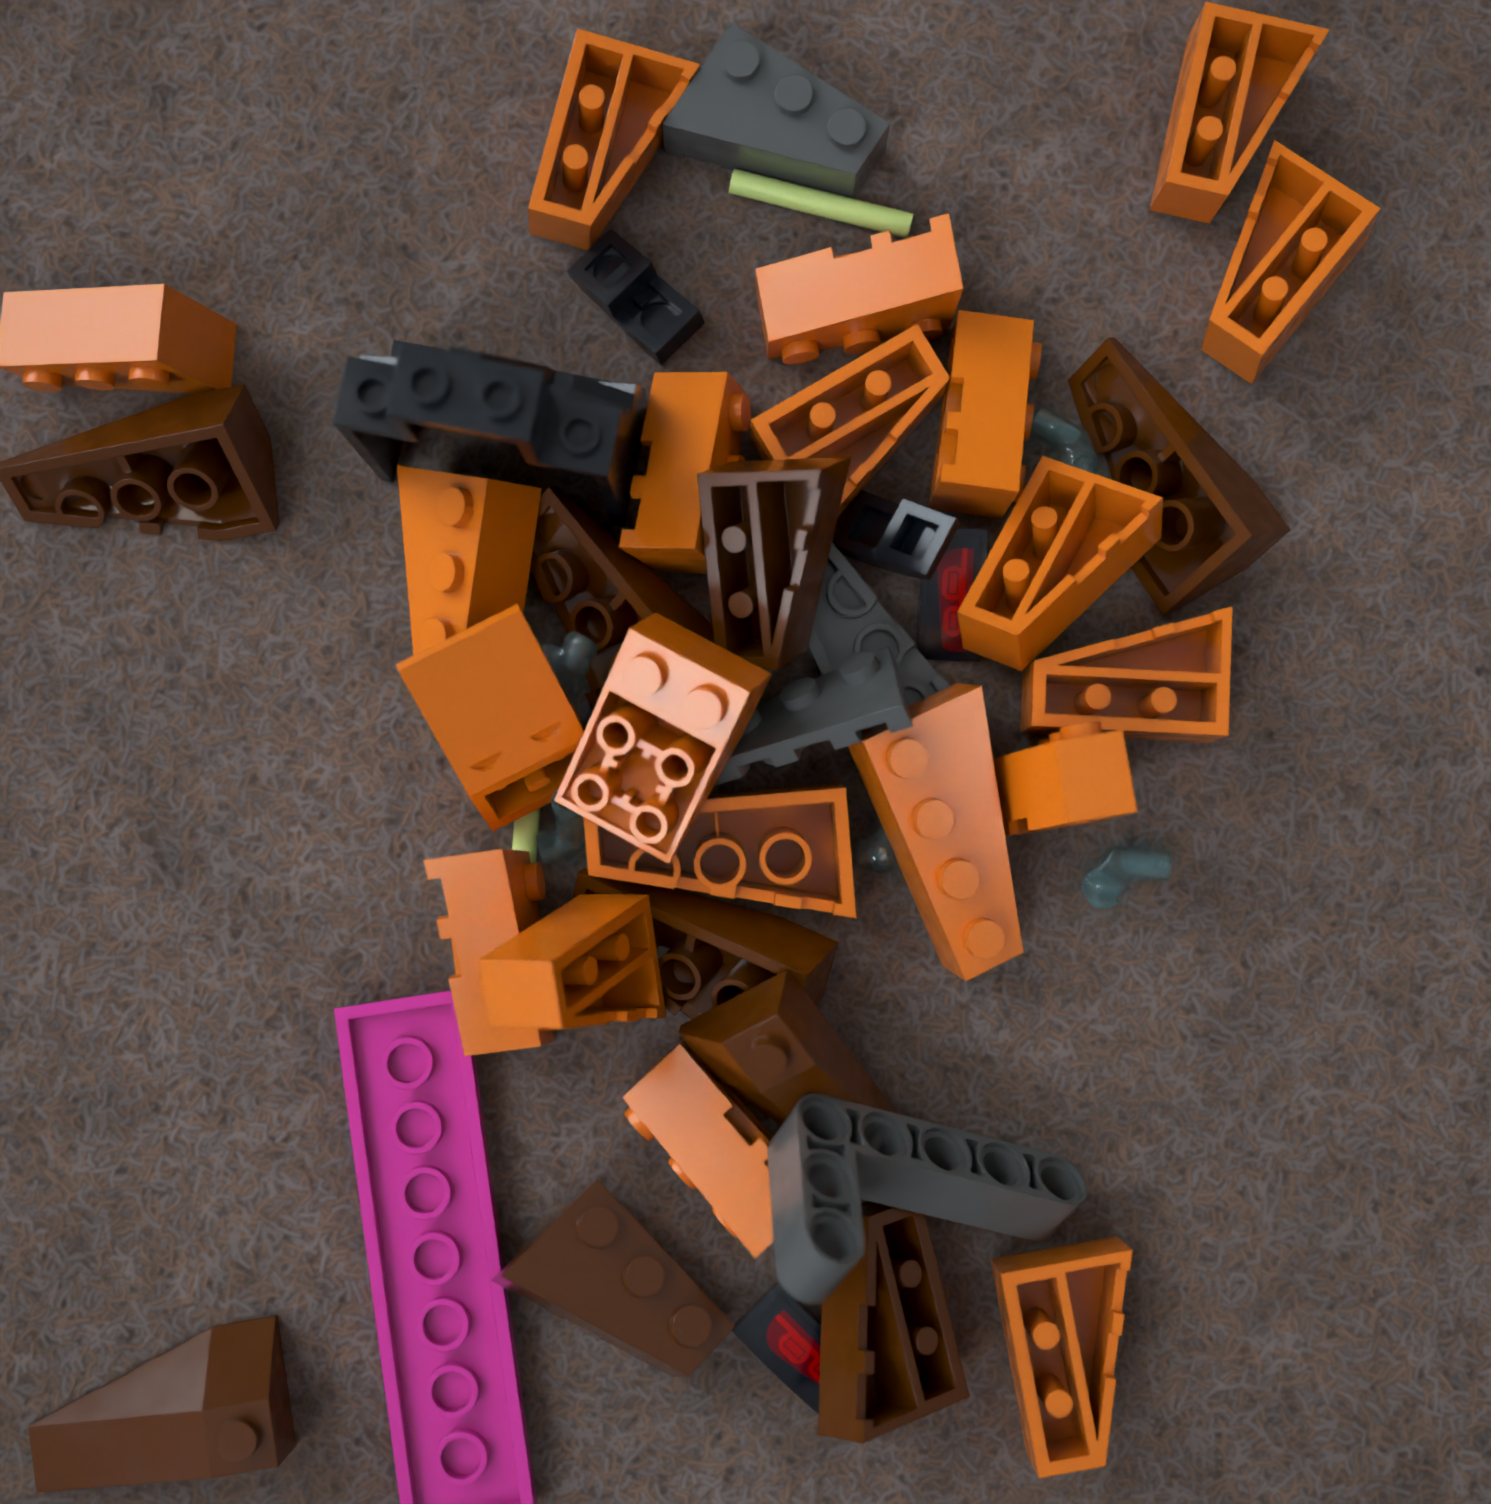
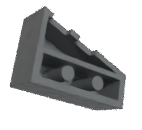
M732 22L662 123L666 154L684 158V155L721 164V168L733 171L734 168L850 198H855L884 155L890 128V122Z

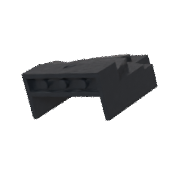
M394 340L390 357L359 355V358L347 356L333 424L381 480L393 483L402 441L418 443L421 426L517 444L527 464L596 477L612 525L625 527L631 498L630 488L642 444L640 440L648 400L645 388L638 384L616 383L560 372L539 364L449 346V350Z

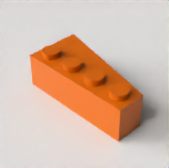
M956 683L908 706L913 727L893 733L890 732L886 722L860 730L862 733L861 742L850 745L848 748L942 967L967 981L1024 952L982 686Z

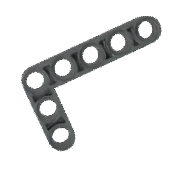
M809 1094L802 1097L769 1142L767 1152L777 1278L788 1294L806 1304H818L827 1300L864 1254L865 1238L860 1199L1028 1240L1044 1241L1056 1232L1087 1196V1184L1083 1175L1075 1165L1061 1156L822 1094Z

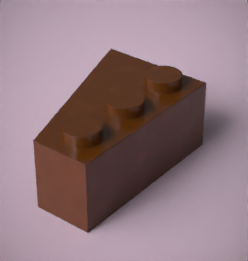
M851 457L731 461L697 474L715 644L764 670H777L808 650Z
M598 1179L584 1187L491 1280L507 1290H512L541 1305L556 1316L567 1319L601 1337L600 1339L671 1377L690 1376L735 1327L726 1315Z
M870 1201L861 1203L865 1238L864 1254L828 1299L822 1302L818 1435L863 1444L970 1397L925 1215Z

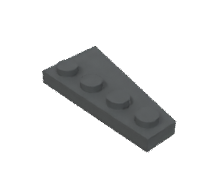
M832 542L808 645V651L819 675L822 676L838 669L843 661L856 653L863 651L874 653L889 646L899 666L908 706L949 687V683L929 664L915 647L916 643L902 626L897 625L878 602L874 592Z
M889 646L874 653L871 651L856 653L843 661L838 669L815 679L811 677L798 679L787 685L779 695L757 704L745 732L714 786L744 777L750 769L752 762L763 760L766 764H773L776 768L799 761L801 752L807 746L825 740H830L835 750L860 743L862 738L860 730L886 722L891 733L913 727L899 666Z

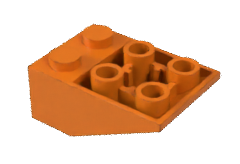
M518 604L396 664L399 674L466 793L492 832L554 801L586 727Z
M658 613L652 614L629 628L554 801L670 864L745 732L772 674Z

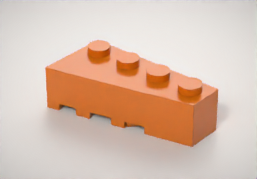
M841 783L709 794L670 864L583 817L589 876L670 889L680 888L709 893L712 896L732 899L742 898L773 903L775 906L800 910L804 908L828 912L837 916L856 918L846 787Z

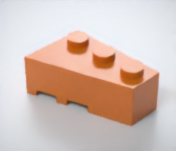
M1205 2L1187 38L1150 211L1210 224L1229 196L1330 29Z
M577 28L528 206L529 233L589 250L595 244L664 142L662 123L699 71L700 64Z
M949 213L929 219L931 232L896 242L893 241V235L890 230L871 235L872 248L861 252L835 256L834 249L829 247L756 268L755 291L767 358L782 357L784 364L793 365L806 363L818 358L820 350L844 347V352L847 354L865 353L881 345V340L893 338L916 324L919 325L928 341L942 336V329H948L951 326L963 291Z
M1042 456L957 612L963 649L1019 671L1025 669L1161 539L1163 497Z
M397 465L413 655L516 604L519 605L524 613L542 488Z
M1100 721L1074 724L1059 728L1060 732L1049 734V738L1038 740V746L993 758L1005 837L1099 822L1136 813L1137 806L1123 730L1102 733Z
M497 849L425 859L424 865L427 879L441 878L448 915L438 916L436 922L440 940L451 938L455 975H450L448 980L464 1056L541 1047L554 1042L553 1030L556 1029L489 1026L485 999L482 997L479 988L480 967L478 960L540 920L537 901L544 900L546 893L545 878L540 862L531 863L529 851Z
M580 894L478 960L480 967L479 988L482 997L485 999L489 1026L568 1029L604 1025L607 1022L615 1021L630 1022L642 1018H666L649 894Z
M682 1039L626 1091L622 1098L629 1108L624 1114L631 1125L646 1140L651 1141L654 1137L671 1156L668 1163L674 1172L688 1187L693 1190L697 1188L713 1207L712 1211L721 1224L734 1237L738 1238L756 1259L773 1243L767 1152L769 1142L774 1136L731 1090L716 1081L684 1039Z
M1118 1236L990 1259L1026 1454L1038 1478L1106 1466L1116 1387L1114 1371L1119 1336H1122L1125 1316L1122 1312L1127 1271H1130L1133 1252Z

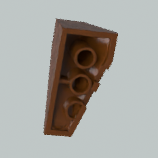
M1107 338L1067 380L1090 450L1104 453L1112 479L1163 497L1161 539L1130 567L1163 615L1171 614L1243 572L1291 531L1256 482L1116 338Z
M245 384L188 395L0 461V481L23 520L28 522L98 529L106 517L139 521L140 533L155 535L162 534L164 523L196 526L198 539L214 541L273 532L277 530L280 524L271 437Z
M557 486L547 488L540 498L530 570L543 599L553 603L568 636L561 641L569 659L577 657L591 689V692L586 693L585 696L593 712L629 628L652 614L658 613L714 643L713 626L643 562L620 549L619 541Z
M583 868L577 874L573 898L580 894H649L665 1008L674 1016L682 1011L692 1020L787 969L818 1008L827 986L838 946L837 941L780 916L664 887L589 876L587 868Z
M788 969L680 1026L678 1033L716 1081L781 1126L802 1097L809 1094H822L898 1114Z
M278 1315L212 1326L188 1341L29 1425L28 1431L37 1492L212 1479L278 1467L296 1446Z

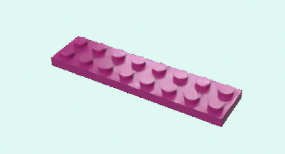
M451 990L334 1008L400 1504H538L509 1294L506 1288L491 1281L505 1265L475 1055L464 1056Z

